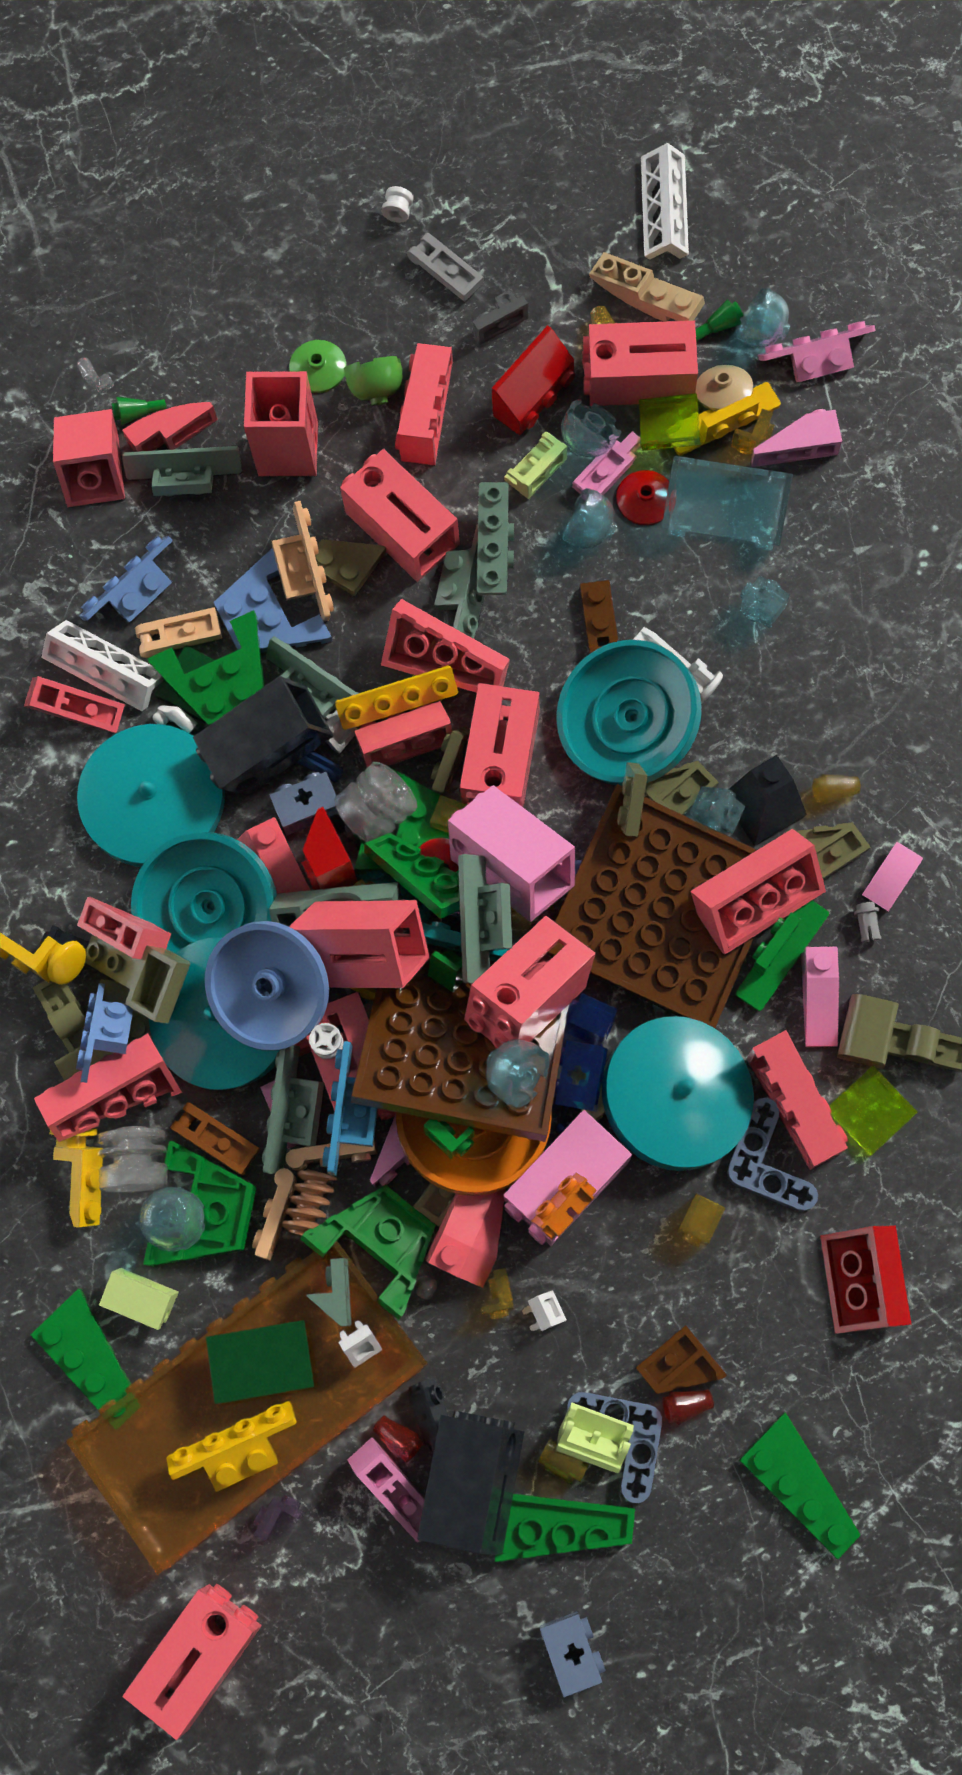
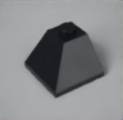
M777 755L750 770L722 794V798L754 846L807 815L794 779Z

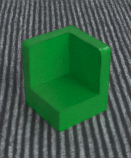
M448 948L442 954L435 951L430 958L428 976L451 992H454L463 982L462 957Z

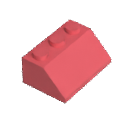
M441 701L417 707L415 710L407 713L401 712L391 715L387 720L378 723L372 721L363 724L354 732L368 773L381 769L382 764L390 766L441 748L447 734L451 735L452 726Z

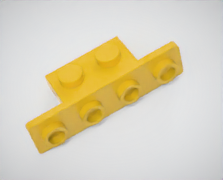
M765 382L754 387L751 395L718 411L707 410L668 429L666 436L677 454L682 456L780 408L781 402L770 384Z
M445 666L335 701V706L342 728L347 730L458 694V689L451 666Z
M290 1401L273 1405L263 1413L252 1418L242 1419L230 1428L219 1433H212L205 1437V1439L188 1447L177 1449L173 1454L166 1457L171 1479L175 1480L204 1467L217 1492L278 1464L277 1456L268 1437L297 1423Z

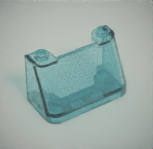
M674 456L662 528L668 529V535L684 537L685 531L748 540L756 542L755 548L773 551V545L780 546L793 474Z

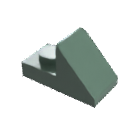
M330 1259L331 1266L326 1267L327 1287L332 1286V1293L308 1294L306 1296L340 1326H350L351 1306L348 1259Z

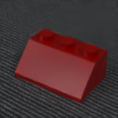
M548 325L492 387L493 416L518 435H521L526 428L531 429L539 418V413L545 407L549 408L556 400L560 389L568 387L575 377L574 358Z
M324 807L318 808L303 847L306 860L301 862L313 890L358 886L359 883L351 860Z
M896 1225L870 1226L820 1235L835 1334L912 1325Z

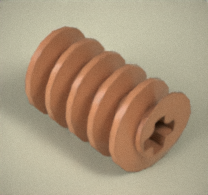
M313 1170L298 1171L297 1177L304 1181V1183L293 1184V1189L300 1195L289 1197V1201L296 1208L285 1210V1213L292 1220L282 1221V1227L288 1230L289 1233L302 1237L305 1231L320 1225L316 1222V1218H326L327 1214L321 1211L319 1207L330 1205L331 1203L323 1197V1194L334 1193V1189L327 1185V1181H336V1177Z

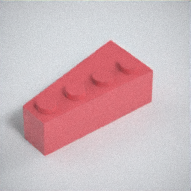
M417 343L415 354L410 355L409 371L411 374L410 379L406 380L405 401L401 407L400 423L395 441V449L400 451L401 461L436 465L453 364L452 347Z
M401 599L392 609L381 666L413 675L451 666L457 687L477 693L479 683L504 686L510 659Z
M787 1030L753 1047L746 1060L768 1098L776 1102L780 1111L779 1117L808 1168L811 1170L843 1153L848 1148L846 1142H848L847 1136L839 1124L836 1125L830 1115L832 1112L824 1097L820 1096L815 1086V1081L806 1069Z
M146 1034L141 1038L131 1041L127 1045L126 1054L112 1053L91 1065L87 1083L81 1082L82 1071H79L60 1084L48 1088L44 1093L35 1097L34 1100L47 1126L60 1142L99 1126L100 1120L103 1118H120L127 1115L126 1110L141 1103H143L144 1107L157 1103L156 1097L169 1092L172 1097L182 1093L149 1034Z

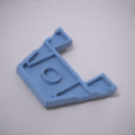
M273 548L214 601L215 607L237 650L241 649V646L229 621L253 610L258 617L260 653L267 652L269 640L273 636L295 647L307 646L308 643L321 642V644L331 642V635L320 614L294 627L290 626L268 583L269 579L280 575Z

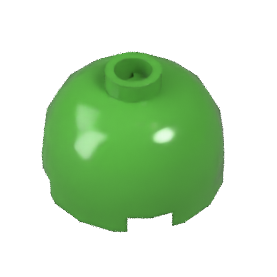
M397 356L374 358L372 362L361 365L360 362H356L344 367L346 382L351 393L360 400L370 401L371 406L388 403L387 397L396 394L401 387L402 366L400 358L397 359Z

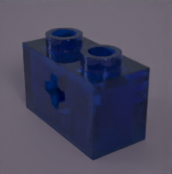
M582 993L579 1001L572 1000L566 1013V1023L569 1024L568 1034L603 1049L614 1025L617 1009Z
M567 1040L566 1047L562 1046L559 1066H562L560 1079L557 1078L555 1104L597 1112L608 1053L606 1047ZM580 1066L581 1071L586 1074V1079H581L579 1084L576 1085V1079L571 1078L572 1072H577Z

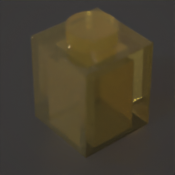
M696 1193L678 1229V1232L683 1234L681 1239L698 1248L700 1244L707 1246L724 1213L725 1207Z

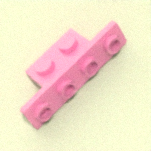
M860 321L847 325V331L838 333L837 328L820 332L821 338L810 340V336L793 339V345L782 347V343L765 347V353L758 354V359L766 361L790 354L796 382L854 368L849 338L876 331L875 325H865V321Z

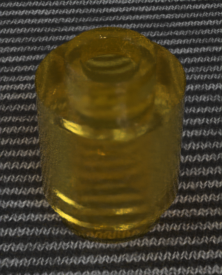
M550 1438L538 1463L544 1465L543 1469L570 1485L574 1479L580 1482L589 1464L556 1451L557 1442Z

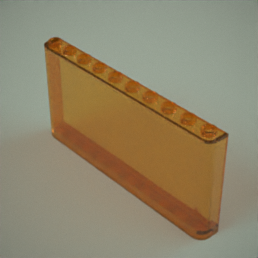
M338 1241L323 1258L312 1250L313 1253L304 1260L300 1257L293 1260L284 1268L287 1273L278 1280L274 1277L268 1279L258 1288L261 1293L251 1300L246 1297L239 1301L232 1308L234 1313L227 1319L223 1320L220 1317L205 1328L208 1332L198 1341L195 1337L187 1341L179 1348L181 1354L172 1361L166 1358L152 1369L154 1374L144 1382L141 1378L136 1380L125 1389L127 1393L125 1397L118 1402L115 1399L107 1402L98 1410L100 1416L91 1423L85 1420L71 1430L73 1436L66 1443L157 1575L162 1574L428 1365L392 1314L376 1302L379 1298ZM330 1259H348L351 1306L350 1326H340L306 1296L308 1294L332 1293V1286L327 1287L326 1267L331 1266ZM305 1320L315 1387L215 1404L206 1337ZM360 1321L363 1326L368 1325L383 1350L354 1368L338 1342L342 1340L340 1337L342 1330L349 1336L358 1330L355 1322ZM290 1401L297 1423L268 1437L277 1456L278 1464L217 1492L204 1467L175 1480L171 1479L166 1457L173 1454L177 1449L188 1447L205 1439V1437L212 1433H219L230 1428L242 1419L252 1418L263 1413L273 1405ZM127 1407V1409H126V1411H125V1413H124L123 1415H121V1416H119V1417H114V1416L117 1415L119 1412H121L124 1408Z

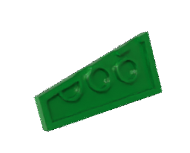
M391 833L365 843L364 853L440 919L460 910L459 870L454 872L444 867V861L435 856L432 858L421 855L420 848Z
M78 1288L30 1335L117 1431L143 1406L125 1371L121 1368L114 1355L113 1348L103 1334L95 1314L92 1313L82 1289Z
M784 1412L739 1461L836 1559H839L861 1534L790 1418Z
M513 1493L503 1554H495V1562L632 1544L635 1508Z

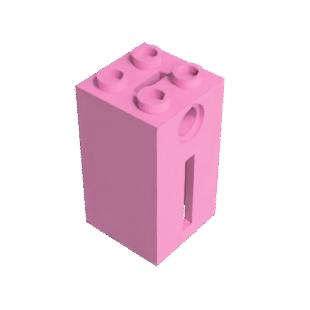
M494 785L484 793H479L471 803L462 810L456 811L448 820L451 860L458 865V856L461 854L484 856L486 859V883L488 885L498 883L510 884L511 907L528 921H533L575 886V846Z
M583 1110L503 1195L504 1202L506 1203L504 1210L518 1223L523 1219L530 1226L528 1233L538 1243L543 1245L546 1241L552 1246L559 1237L555 1236L551 1240L542 1231L543 1229L531 1221L536 1216L537 1208L544 1201L551 1200L559 1191V1184L566 1177L573 1176L575 1173L585 1177L588 1180L587 1182L597 1190L593 1194L594 1199L586 1206L587 1208L630 1162L632 1154L591 1115ZM571 1207L566 1211L574 1221L583 1213L582 1211L578 1215Z

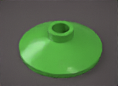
M313 340L302 344L294 351L290 359L289 370L290 372L307 371L311 393H324L340 384L345 376L344 367L347 365L343 352L335 344L325 340ZM314 360H322L318 364L312 363Z

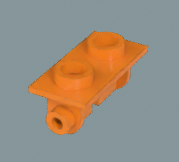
M578 1173L566 1177L559 1184V1191L551 1200L544 1201L537 1208L536 1216L531 1220L535 1225L543 1229L542 1231L551 1240L555 1236L559 1237L574 1221L566 1212L570 1207L579 1215L594 1199L593 1194L597 1190L587 1182L588 1180Z

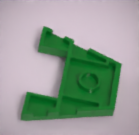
M254 610L229 621L241 649L184 674L172 647L147 658L150 665L208 726L264 687L257 625L258 617Z
M382 764L376 793L406 800L397 837L416 847L435 838L449 839L448 820L456 811L463 808L388 765ZM361 844L355 865V874H366V871L379 870L382 873H387L364 853V844Z
M169 1141L163 1169L194 1175L182 1237L178 1241L149 1236L143 1265L158 1266L243 1251L257 1186L180 1144Z
M384 1185L353 1203L351 1207L341 1213L329 1217L324 1223L305 1231L300 1240L323 1258L343 1234L347 1235L396 1275L376 1302L400 1320L405 1313L410 1294L414 1288L416 1277L436 1225L387 1185Z

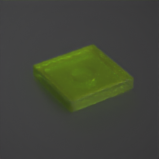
M697 393L639 400L642 451L701 445Z
M874 1066L870 1067L829 1105L832 1112L831 1115L870 1156L918 1113Z

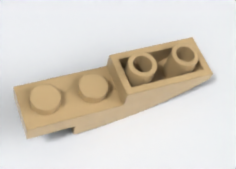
M603 252L589 273L591 279L617 298L663 322L669 321L670 318L677 321H693L705 304L704 296L654 278L652 270Z

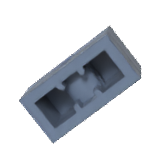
M327 772L309 774L302 782L295 785H282L275 790V793L270 794L286 836L311 826L318 808L324 807L326 813L341 807ZM307 797L309 804L303 805L301 799Z
M577 1611L540 1625V1631L563 1697L602 1683L600 1673L606 1670L599 1651L592 1653L588 1639L594 1636L587 1617L580 1619ZM574 1643L577 1649L583 1648L584 1650L579 1653L580 1660L575 1662L571 1656L565 1657L564 1655L569 1652L568 1645Z

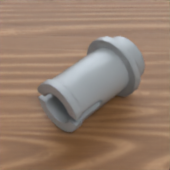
M875 902L856 905L854 915L858 916L861 942H870L868 929H871L873 941L881 940L876 912H879V908L875 907Z

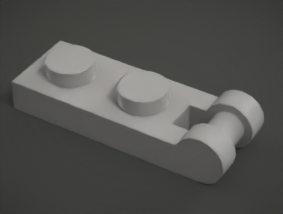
M426 233L420 239L421 243L419 245L412 246L407 251L408 258L415 265H420L464 302L484 283V277L429 233ZM428 251L432 252L429 256L426 255Z

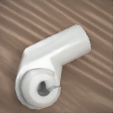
M162 705L157 708V712L152 716L156 724L166 725L169 721L175 722L188 733L198 724L184 710L177 706Z

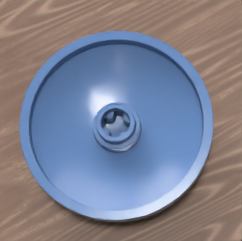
M252 922L226 934L214 947L208 959L205 972L206 996L215 1018L233 1038L256 1049L279 1050L295 1045L306 1038L315 1026L319 1025L327 1008L329 982L320 955L303 935L277 922Z

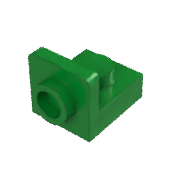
M429 1119L424 1124L423 1133L450 1159L457 1153L463 1156L475 1143L472 1140L475 1134V1130L472 1127H468L456 1139L454 1137L456 1134L455 1130L447 1122Z

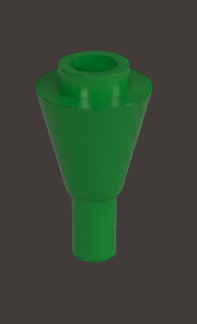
M727 299L706 320V323L696 328V342L710 333L741 325L740 318L744 315L736 301L731 303Z
M116 396V403H111L114 420H120L121 426L144 417L148 413L166 409L165 399L146 401Z

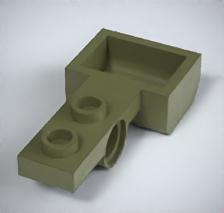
M94 935L91 936L86 949L85 960L86 964L130 989L125 1002L127 1006L154 1022L169 1023L191 964L188 960L170 950L148 945L145 948L142 959H135Z
M43 981L34 986L33 990L45 1009L53 1029L69 1052L54 1062L65 1081L75 1073L82 1071L76 1069L86 1015L68 983L59 985L52 981H49V983ZM93 1049L90 1066L114 1052Z
M862 994L851 995L836 1058L884 1069L887 1055H892L962 1072L961 1037L940 1033V1030L926 1025L914 1024L911 1026L895 1022L898 1003Z

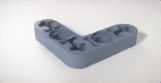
M760 1098L753 1104L750 1122L757 1125L760 1114L756 1112V1108L762 1109L764 1105H767L769 1113L773 1114V1117H767L762 1128H768V1133H765L760 1128L749 1127L748 1125L744 1136L736 1145L727 1170L728 1179L736 1187L796 1211H808L815 1206L818 1200L817 1189L814 1185L762 1164L780 1111L776 1102L772 1099ZM747 1135H758L762 1140L761 1149L758 1151L748 1150L744 1144V1139ZM739 1151L747 1157L757 1158L756 1163L752 1160L749 1161L746 1171L751 1173V1176H745L742 1181L737 1179L738 1173L733 1171L734 1167L739 1168L745 1158L738 1157ZM770 1175L778 1177L781 1181V1189L777 1193L766 1191L763 1185L765 1177ZM788 1181L793 1183L790 1188L793 1191L800 1192L803 1188L807 1189V1196L811 1197V1201H805L800 1205L797 1203L798 1197L790 1193L787 1195V1200L782 1198L781 1196L787 1189Z
M586 1392L574 1394L568 1401L567 1411L571 1402L578 1403L580 1398L584 1397L587 1399L586 1403L595 1407H597L596 1400H602L603 1404L600 1413L604 1415L606 1408L610 1404L620 1405L624 1411V1417L621 1421L626 1423L629 1419V1406L636 1407L633 1414L644 1415L645 1411L649 1410L651 1411V1417L656 1418V1424L650 1425L648 1430L643 1429V1423L632 1421V1425H634L633 1433L628 1441L631 1445L625 1457L621 1480V1492L628 1501L632 1503L645 1501L649 1497L652 1488L662 1427L660 1411L654 1406ZM637 1444H645L651 1450V1457L644 1464L637 1463L632 1457V1450ZM629 1465L638 1469L649 1468L648 1476L641 1473L640 1484L645 1486V1491L639 1492L637 1497H632V1491L626 1489L627 1483H633L635 1478V1472L628 1473Z

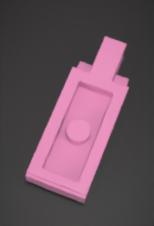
M631 432L621 443L618 440L614 443L610 442L573 481L572 488L595 505L631 467L637 458L634 453L641 446V438L634 432Z

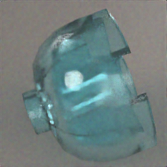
M767 287L766 289L762 288L749 304L748 308L751 310L747 315L746 321L743 322L741 320L742 324L739 325L736 334L737 339L754 348H765L774 344L777 339L783 340L791 326L787 323L789 308L786 301L773 290Z
M580 399L571 403L561 422V435L570 452L576 456L596 458L607 453L616 443L621 430L615 428L614 424L617 420L606 409L596 403H593L591 407L582 405V400Z
M585 488L574 504L576 510L571 521L567 519L562 539L574 547L592 549L600 545L605 538L609 540L612 538L617 523L613 522L615 512L608 498L594 489Z
M514 1039L507 1041L492 1051L487 1059V1085L502 1102L520 1108L528 1104L537 1095L538 1092L533 1089L538 1083L540 1076L546 1079L549 1068V1054L542 1050L539 1045L526 1040Z
M164 1187L155 1190L145 1199L140 1209L139 1225L141 1233L151 1245L162 1251L176 1252L182 1249H189L199 1240L205 1229V1224H203L204 1205L197 1195L182 1187Z

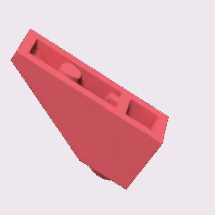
M39 676L32 678L24 707L113 733H117L125 704Z
M87 897L77 924L80 928L135 959H142L147 945L166 949L171 933L151 922L91 897Z

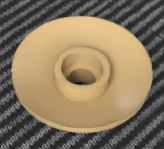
M719 365L706 370L697 379L695 395L702 406L709 410L718 411L751 395L753 392V381L751 376L740 367Z

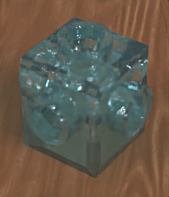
M759 575L754 584L748 582L740 594L742 598L740 610L743 611L744 616L750 621L760 622L770 629L787 606L790 594L782 590L776 581L765 579Z
M701 786L689 814L703 825L718 832L734 833L745 806L735 798V793L728 789Z

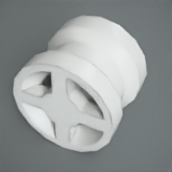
M398 186L389 187L385 194L387 201L382 205L381 213L390 221L405 222L409 218L410 212L408 207L413 203V195L405 188Z
M321 1023L315 1026L309 1036L311 1048L320 1058L332 1059L336 1057L337 1049H343L344 1040L339 1029L332 1024Z

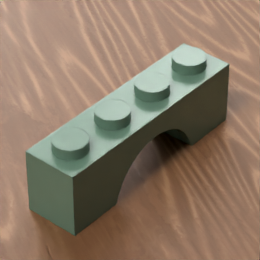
M398 882L278 893L269 911L272 922L289 927L317 901L402 900Z

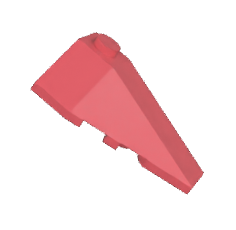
M275 817L246 830L237 839L254 851L263 861L273 879L277 894L310 890Z
M506 1189L479 1196L455 1194L425 1260L429 1264L483 1288L497 1259L504 1206L503 1195Z

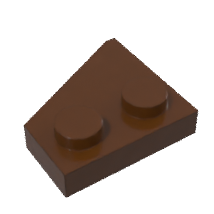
M686 1325L636 1367V1370L656 1394L723 1379L727 1376Z

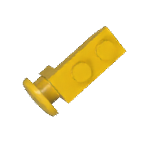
M0 933V958L6 960L8 957L12 958L11 964L24 974H27L30 970L48 983L52 981L63 985L71 982L78 976L85 964V948L77 941H70L61 945L48 936L37 951L32 954Z
M96 1128L60 1142L56 1139V1147H54L53 1160L72 1162L69 1214L74 1227L100 1225L103 1148L86 1146V1136L98 1135Z

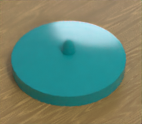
M644 640L613 642L600 647L586 656L567 678L557 706L558 734L569 758L591 777L611 785L619 784L623 786L627 762L640 764L648 775L646 783L656 780L671 771L690 750L701 721L700 692L690 670L668 649Z
M138 725L111 736L90 756L79 779L77 791L78 810L87 833L100 849L110 857L131 866L142 867L147 858L158 847L173 838L191 833H214L223 813L225 790L217 788L210 778L211 771L207 763L203 762L196 752L198 746L193 739V735L168 725Z
M209 832L191 833L167 841L158 847L144 862L133 886L131 914L171 933L166 949L176 954L184 947L196 941L224 937L232 930L245 924L258 921L272 922L269 908L277 893L267 867L248 846L223 834Z
M223 937L196 941L176 953L191 964L169 1023L154 1022L149 1019L153 1042L166 1065L183 1080L195 1086L214 1090L239 1088L259 1080L276 1066L275 1059L279 1050L256 1049L236 1040L219 1024L209 1006L205 991L206 966L214 947Z
M687 1017L657 1018L632 1030L612 1051L606 1063L602 1079L604 1111L613 1132L622 1144L638 1158L663 1169L676 1171L693 1170L719 1160L728 1154L742 1139L753 1112V1084L747 1065L737 1048L715 1028Z

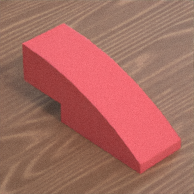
M211 402L190 403L155 412L134 422L122 431L127 443L134 452L155 451L163 444L169 450H174L218 419Z

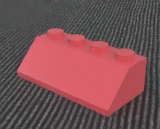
M791 829L690 892L697 915L721 952L727 954L775 924L780 917L785 918L791 912L793 913L825 893L826 889L814 844Z

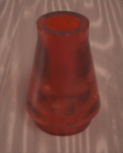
M709 1389L670 1392L669 1396L662 1399L664 1413L670 1424L676 1422L680 1425L707 1410L714 1409L713 1397Z
M383 1415L373 1427V1432L380 1437L397 1460L402 1459L405 1463H408L422 1446L423 1441L418 1438L417 1432L389 1419L386 1415Z

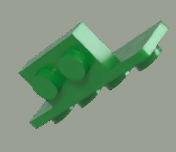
M812 900L793 913L791 912L786 920L780 917L770 931L774 937L767 945L762 942L753 954L752 958L756 962L737 989L735 996L756 1011H762L801 956L805 947L808 946L829 916V911Z

